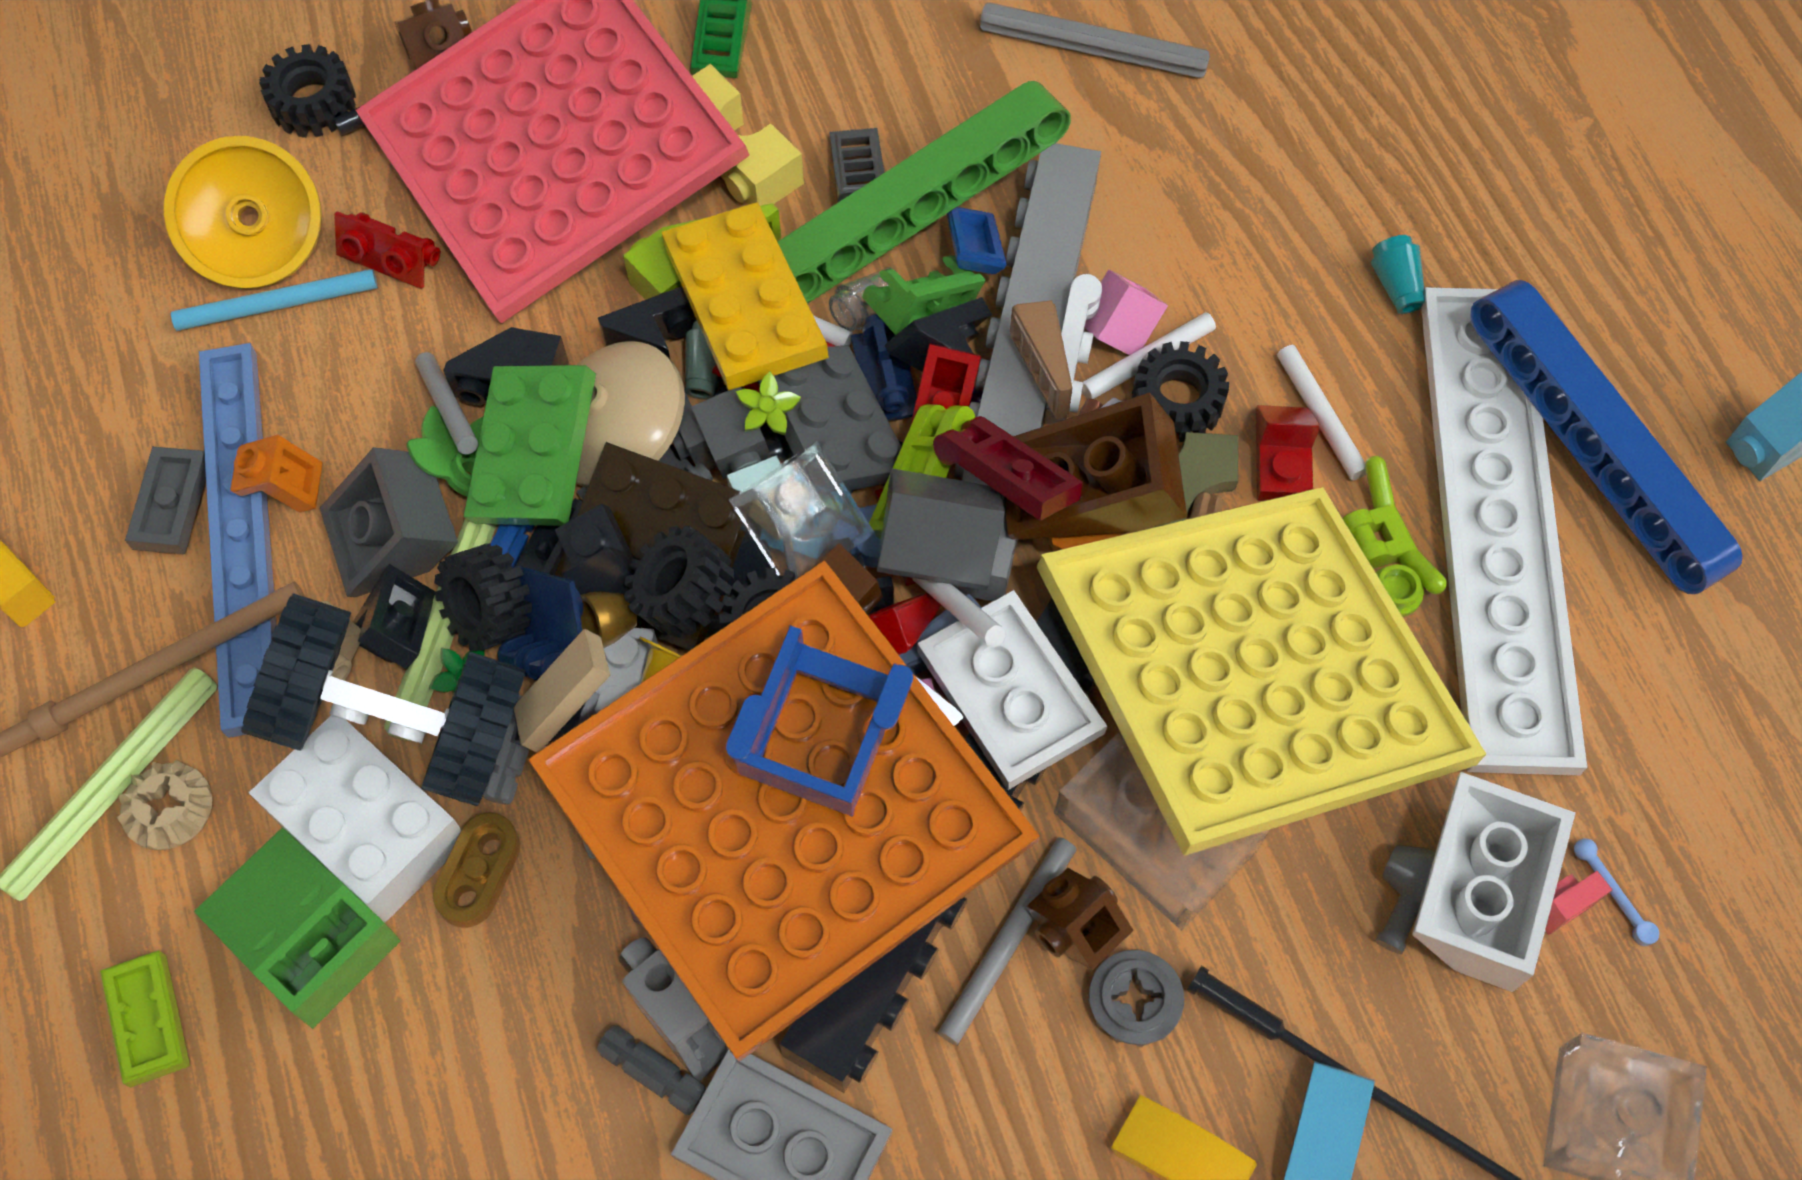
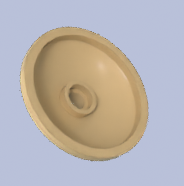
M627 341L611 344L581 360L577 365H586L596 373L576 484L588 488L606 442L658 461L668 450L678 432L684 412L685 391L682 377L675 364L663 352L646 343Z

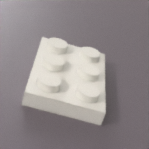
M1014 590L981 608L1005 629L1006 637L1001 645L997 647L988 646L962 622L957 621L919 642L917 646L918 654L952 706L962 714L963 718L961 720L1007 790L1105 734L1107 728L1097 710Z

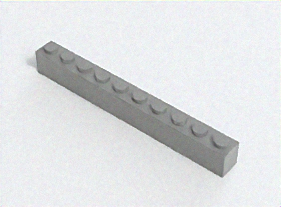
M1055 143L1040 153L1039 161L1029 160L1024 189L1031 190L1029 199L1020 198L1015 227L1022 228L1020 238L1011 236L1006 257V266L1013 268L1011 278L1001 276L996 306L1002 307L1003 311L1001 319L991 317L987 334L986 348H992L993 353L991 360L981 359L977 375L976 390L983 391L981 403H970V408L973 410L975 417H985L1012 436L1043 427L1047 405L1044 396L1011 338L1012 307L1016 304L1052 300L1053 304L1056 305L1062 332L1070 288L1073 280L1076 278L1097 183L1101 151ZM956 463L955 477L962 478V481L987 485ZM1002 494L1005 514L987 590L953 585L966 596L970 594L974 598L995 601L1006 595L1018 540H1012L1008 536L1005 499Z

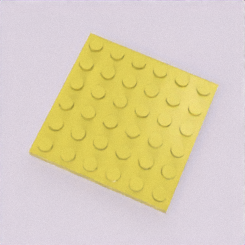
M1323 487L1042 554L1037 569L1183 856L1478 765L1486 755L1480 742Z

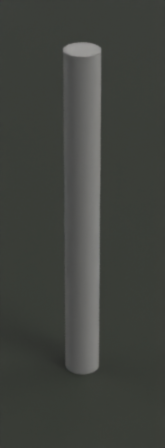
M1058 837L940 1027L938 1034L946 1041L958 1045L1034 921L1026 906L1042 892L1044 886L1051 879L1059 876L1065 870L1077 849L1071 842Z

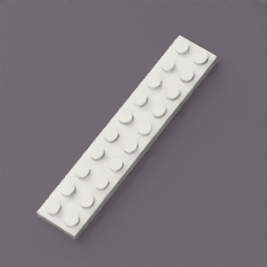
M1425 287V302L1421 310L1461 712L1486 752L1485 757L1479 764L1467 768V772L1581 775L1587 769L1543 417L1477 334L1472 325L1470 312L1473 303L1498 289Z

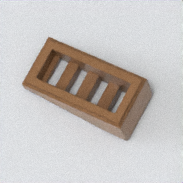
M1052 300L1016 304L1012 307L1011 338L1055 419H1066L1070 411L1073 387L1056 305L1053 304Z

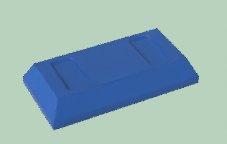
M956 207L946 214L958 268L995 275L1006 267L1007 263L993 213Z

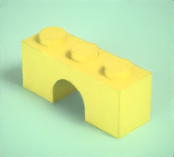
M711 64L692 76L734 131L744 125L740 92ZM770 123L757 133L746 136L738 135L746 145L750 156L720 175L725 180L729 192L738 202L742 203L745 201L748 205L758 202L760 206L771 203L775 204L804 184L802 153Z

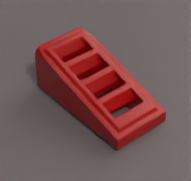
M925 593L894 603L868 614V616L897 654L901 655L910 650L918 641L942 605L931 595Z

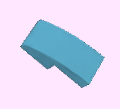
M1314 1061L1283 1180H1351L1375 1080Z

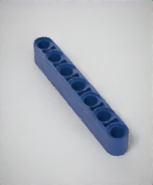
M1515 280L1473 303L1470 318L1477 334L1671 582L1679 590L1695 595L1736 571L1742 564L1743 558L1741 547L1539 292L1530 283L1524 280Z

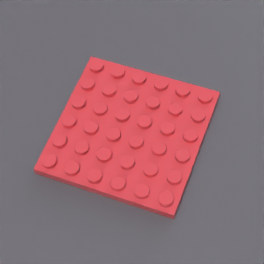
M520 0L356 109L366 127L501 324L750 156L744 142L633 0Z

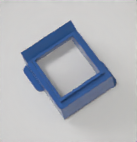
M790 625L762 695L749 696L742 705L726 744L727 753L735 760L740 775L853 817L856 804L886 730L894 727L898 721L913 682V673L909 667L893 663L887 675L804 644L802 629ZM797 673L877 702L845 787L763 757Z

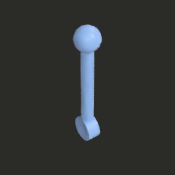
M1587 838L1578 840L1574 846L1575 855L1580 860L1587 861L1594 872L1598 871L1612 888L1611 896L1634 927L1632 930L1634 941L1641 946H1649L1655 943L1660 936L1658 927L1650 921H1644L1597 856L1598 848L1596 843Z

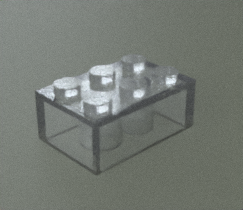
M1121 732L1115 735L1059 791L1054 811L1056 816L1181 931L1258 852L1269 833V830L1183 856Z

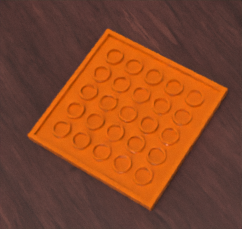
M825 560L528 759L533 769L738 1063L1031 848L1040 838V835L914 674L912 685L896 725L884 733L856 804L853 817L738 773L735 760L727 753V741L744 701L749 696L762 695L790 625L802 629L805 645L888 675L893 663L907 666ZM797 673L763 757L845 787L877 702Z

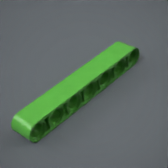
M1028 81L779 240L778 244L806 302L813 301L1055 144L1068 131L1071 123L1069 111L1041 83Z

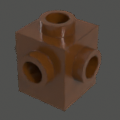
M426 0L410 6L413 13L412 16L394 22L411 66L415 70L472 33L463 10L455 12L452 3L440 6L438 0ZM438 25L443 31V38L439 43L434 44L430 39L429 33L434 26Z
M1070 868L1065 869L1059 876L1051 879L1044 886L1042 892L1026 906L1039 925L1035 930V935L1040 943L1055 957L1059 958L1064 953L1090 970H1093L1134 931L1117 904V896L1102 879L1097 876L1088 879Z

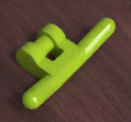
M1380 456L1368 458L1365 463V471L1374 509L1370 511L1368 509L1353 511L1342 518L1373 569L1399 561L1402 565L1413 569L1418 574L1422 586L1432 594L1443 592L1447 586L1446 578L1418 551L1395 506L1385 460ZM1381 531L1386 542L1377 540L1374 533Z

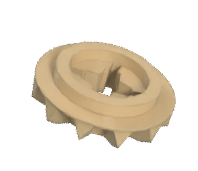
M178 760L168 764L152 762L151 769L141 775H131V785L125 794L118 795L121 808L120 815L116 818L123 826L127 836L136 844L152 850L175 848L191 840L206 824L212 809L211 788L205 777L197 769L187 766ZM166 791H169V795L183 806L175 805L174 808H164L161 815L158 816V812L146 802L153 799H162Z

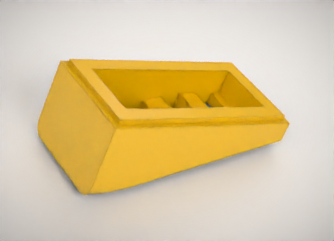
M0 540V608L19 627H25L56 603L54 600L56 597Z

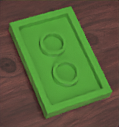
M586 365L493 367L464 518L475 524L562 526L569 522L596 373Z

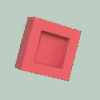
M1598 871L1581 882H1578L1574 875L1571 874L1557 883L1545 929L1548 935L1593 907L1612 891V888Z

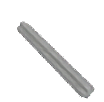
M990 2L985 4L980 18V28L983 31L1197 78L1204 77L1210 58V53L1206 49Z

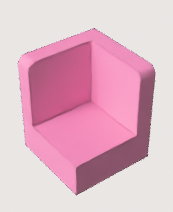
M1108 269L1101 281L1102 294L1099 310L1092 319L1086 320L1085 329L1090 333H1094L1093 336L1098 340L1131 355L1144 347L1168 305L1148 289Z

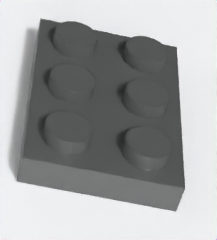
M849 345L827 347L829 358L774 376L778 385V393L789 391L801 397V400L793 410L784 413L787 420L786 435L784 436L814 497L886 484L891 469L902 448Z

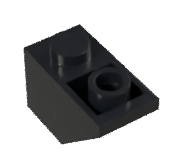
M510 327L447 361L443 372L456 398L467 404L480 406L487 402L494 366L569 365V361L561 336Z

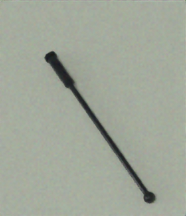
M1201 965L1187 988V991L1195 995L1197 993L1270 1041L1280 1039L1313 1061L1354 1073L1285 1029L1282 1019L1209 974V969ZM1374 1085L1371 1098L1498 1179L1523 1180Z

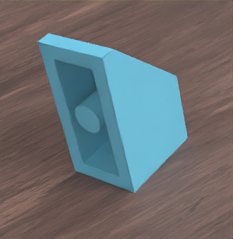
M1802 372L1747 415L1726 441L1727 445L1733 450L1737 460L1747 467L1759 481L1802 457Z

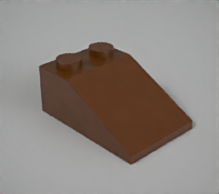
M1150 392L1014 436L1083 483L1079 501L1041 521L1004 496L1008 536L1012 540L1138 532L1187 517L1174 422Z

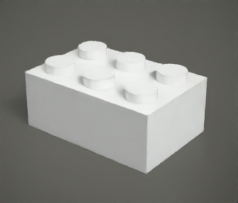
M333 715L308 736L301 751L294 749L248 792L281 827L345 884L384 923L446 863L461 832L456 821L347 720Z

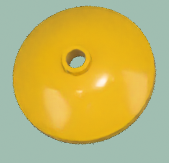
M227 136L214 139L197 147L174 170L164 197L165 225L169 238L178 254L200 275L213 282L232 288H262L288 278L310 257L321 230V202L309 173L286 150L274 143L256 137ZM249 208L256 209L258 213L257 222L251 226L244 225L241 220L242 213Z

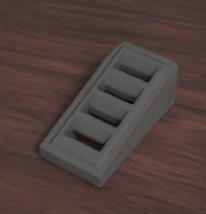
M877 128L830 132L838 203L866 185H847V183L872 181L885 172ZM869 144V146H858V147H847V148H842V147H841V146H850V145ZM870 155L871 157L864 159L843 160V157H855ZM872 168L871 171L845 173V170Z

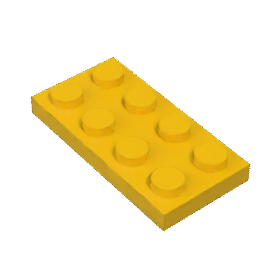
M758 202L661 232L665 249L728 391L760 381L770 371L775 376L829 358L827 343Z

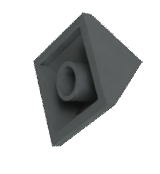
M892 468L889 477L877 572L987 590L1005 514L1001 494L989 485Z

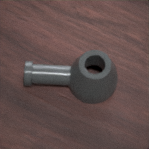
M1397 845L1385 867L1382 878L1400 894V897L1383 932L1378 933L1375 941L1380 946L1394 953L1403 954L1406 947L1404 942L1418 916L1435 857V850Z

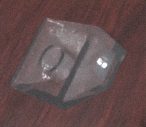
M817 441L728 499L771 567L776 568V574L783 576L785 569L795 572L797 579L816 565L838 543L849 552L875 534Z

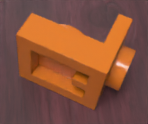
M278 434L240 445L237 449L230 490L239 496L263 491L299 513L316 509L323 462Z

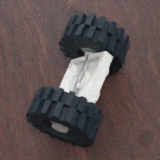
M292 593L280 615L279 623L274 629L270 645L262 660L261 669L257 674L254 689L248 701V709L243 719L241 732L301 751L308 738L322 700L333 703L329 713L333 716L362 725L366 724L369 715L391 721L387 733L418 743H422L425 733L438 736L440 731L421 789L478 806L487 788L499 751L502 748L504 737L519 697L525 669L469 652L449 708H446L445 713L331 677L347 631L351 612Z

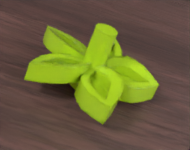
M771 371L762 379L759 392L751 389L736 391L740 402L747 408L752 409L745 420V432L756 430L767 421L768 427L773 432L786 435L787 420L784 413L794 409L801 400L800 396L789 391L778 393L777 381Z

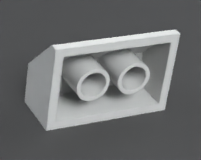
M1460 772L1456 780L1412 935L1459 973L1510 992L1520 987L1534 975L1575 812Z

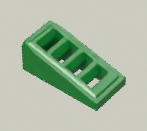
M700 0L691 61V74H696L711 64L723 77L738 78L752 9V0ZM713 16H716V17H726V18H735V20H731V19H721V18H713ZM711 34V35L732 36V38L716 37V36H709V35ZM706 50L730 52V56L706 54Z

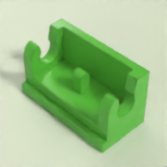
M949 255L943 257V262L946 267L953 271L954 275L944 276L936 270L931 271L927 277L905 281L896 271L886 269L880 271L879 274L882 280L888 283V286L879 288L875 285L867 286L862 298L891 331L897 335L914 320L975 300L986 280L980 273L974 274L971 270L958 268L956 256Z

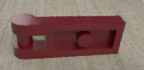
M974 417L966 421L960 431L954 429L947 430L934 438L933 448L935 454L943 464L949 466L957 463L1040 521L1080 500L1083 483L1081 480L985 417Z

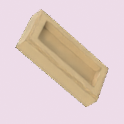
M583 629L516 703L514 712L522 746L535 752L542 750L610 677L600 636Z

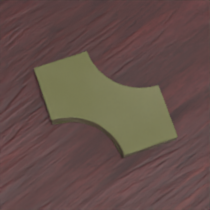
M1186 432L1182 449L1179 453L1187 515L1193 508L1195 498L1199 493L1206 492L1212 495L1236 490L1238 484V435ZM1182 518V519H1179V520H1176V521H1172V522H1169V523H1165V524H1162V525H1158V526H1163V525H1167V524H1171V523H1175V522H1179V521H1184V520H1186V518Z

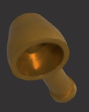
M598 591L580 595L583 601V614L580 617L582 630L586 629L600 636L603 648L614 644L636 627L637 615L628 607L630 603L625 600L624 594Z

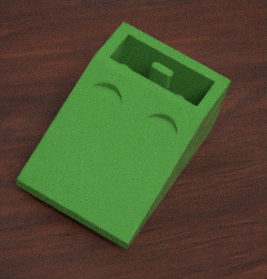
M283 827L194 911L252 974L294 1015L312 1029L401 942L395 933L366 904Z

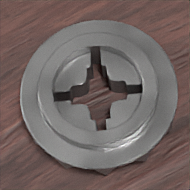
M1127 950L1112 955L1098 967L1090 984L1088 1003L1091 1006L1096 1025L1112 1036L1115 1042H1125L1143 1047L1147 1044L1164 1040L1176 1027L1183 1013L1184 991L1177 973L1164 959L1147 951ZM1132 975H1135V984L1139 985L1141 994L1160 997L1154 999L1153 1002L1145 1003L1139 1018L1140 1021H1136V1014H1133L1130 1004L1112 1001L1118 999L1119 996L1127 994L1132 981Z

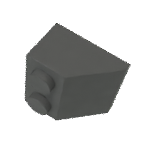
M373 447L319 508L347 597H359L370 593L389 564L411 577L430 572L458 543L438 480L435 476L429 475L419 468L407 451Z

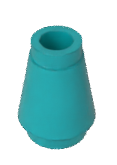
M1398 235L1379 242L1372 249L1374 258L1371 260V265L1393 305H1395L1397 313L1408 314L1421 309L1425 302V287L1420 246L1413 244L1412 238L1409 235Z

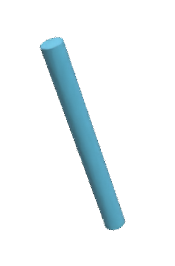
M368 269L171 311V320L175 330L180 331L377 289L378 283L374 270Z

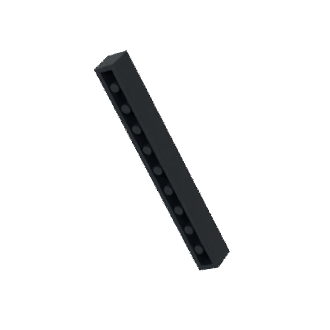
M1051 598L1036 623L1083 692L1089 695L1096 683L1058 608ZM969 732L965 741L1021 811L1024 802L1017 798L1027 781L1035 786L1037 785L1046 768L1007 790ZM966 897L961 898L794 1021L780 1043L782 1056L843 1093L852 1079L861 1084L878 1055V1051L871 1046L883 1027L892 1031L900 1020L909 1002V999L902 996L913 975L920 980L924 978L939 948L932 945L942 926L950 930L954 927L968 899Z

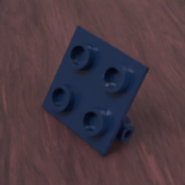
M520 567L524 574L519 578L521 585L528 584L530 594L525 595L524 598L532 603V612L525 614L531 619L529 627L524 628L525 634L510 638L499 647L498 661L525 669V677L538 680L582 632L580 617L583 614V601L579 591L575 588L573 580Z

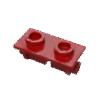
M338 211L334 213L337 256L417 288H424V268L427 265L435 266L441 255L440 248L435 246L432 239L420 238L405 231L397 235L395 227L372 219L363 212L357 215H346Z

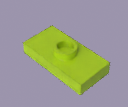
M158 950L100 970L123 1084L131 1088L190 1067L166 955Z

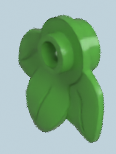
M431 406L421 425L422 438L409 440L406 444L408 452L415 464L424 472L446 479L455 491L468 496L477 449L470 454L460 453L437 407ZM483 417L478 418L470 425L478 442Z

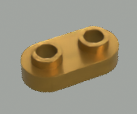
M497 813L479 814L464 825L433 890L434 905L440 915L453 926L469 928L482 923L489 917L520 852V838L513 824L503 815ZM488 841H501V847L496 853L491 855L483 854V847ZM469 891L476 893V900L471 906L465 908L458 906V900L462 894Z

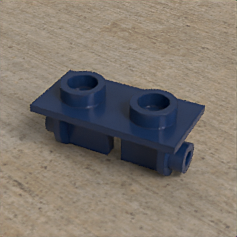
M877 314L871 315L866 318V325L863 327L862 333L851 335L855 359L887 420L892 421L913 417L917 396L910 366L888 353L884 345L896 335Z

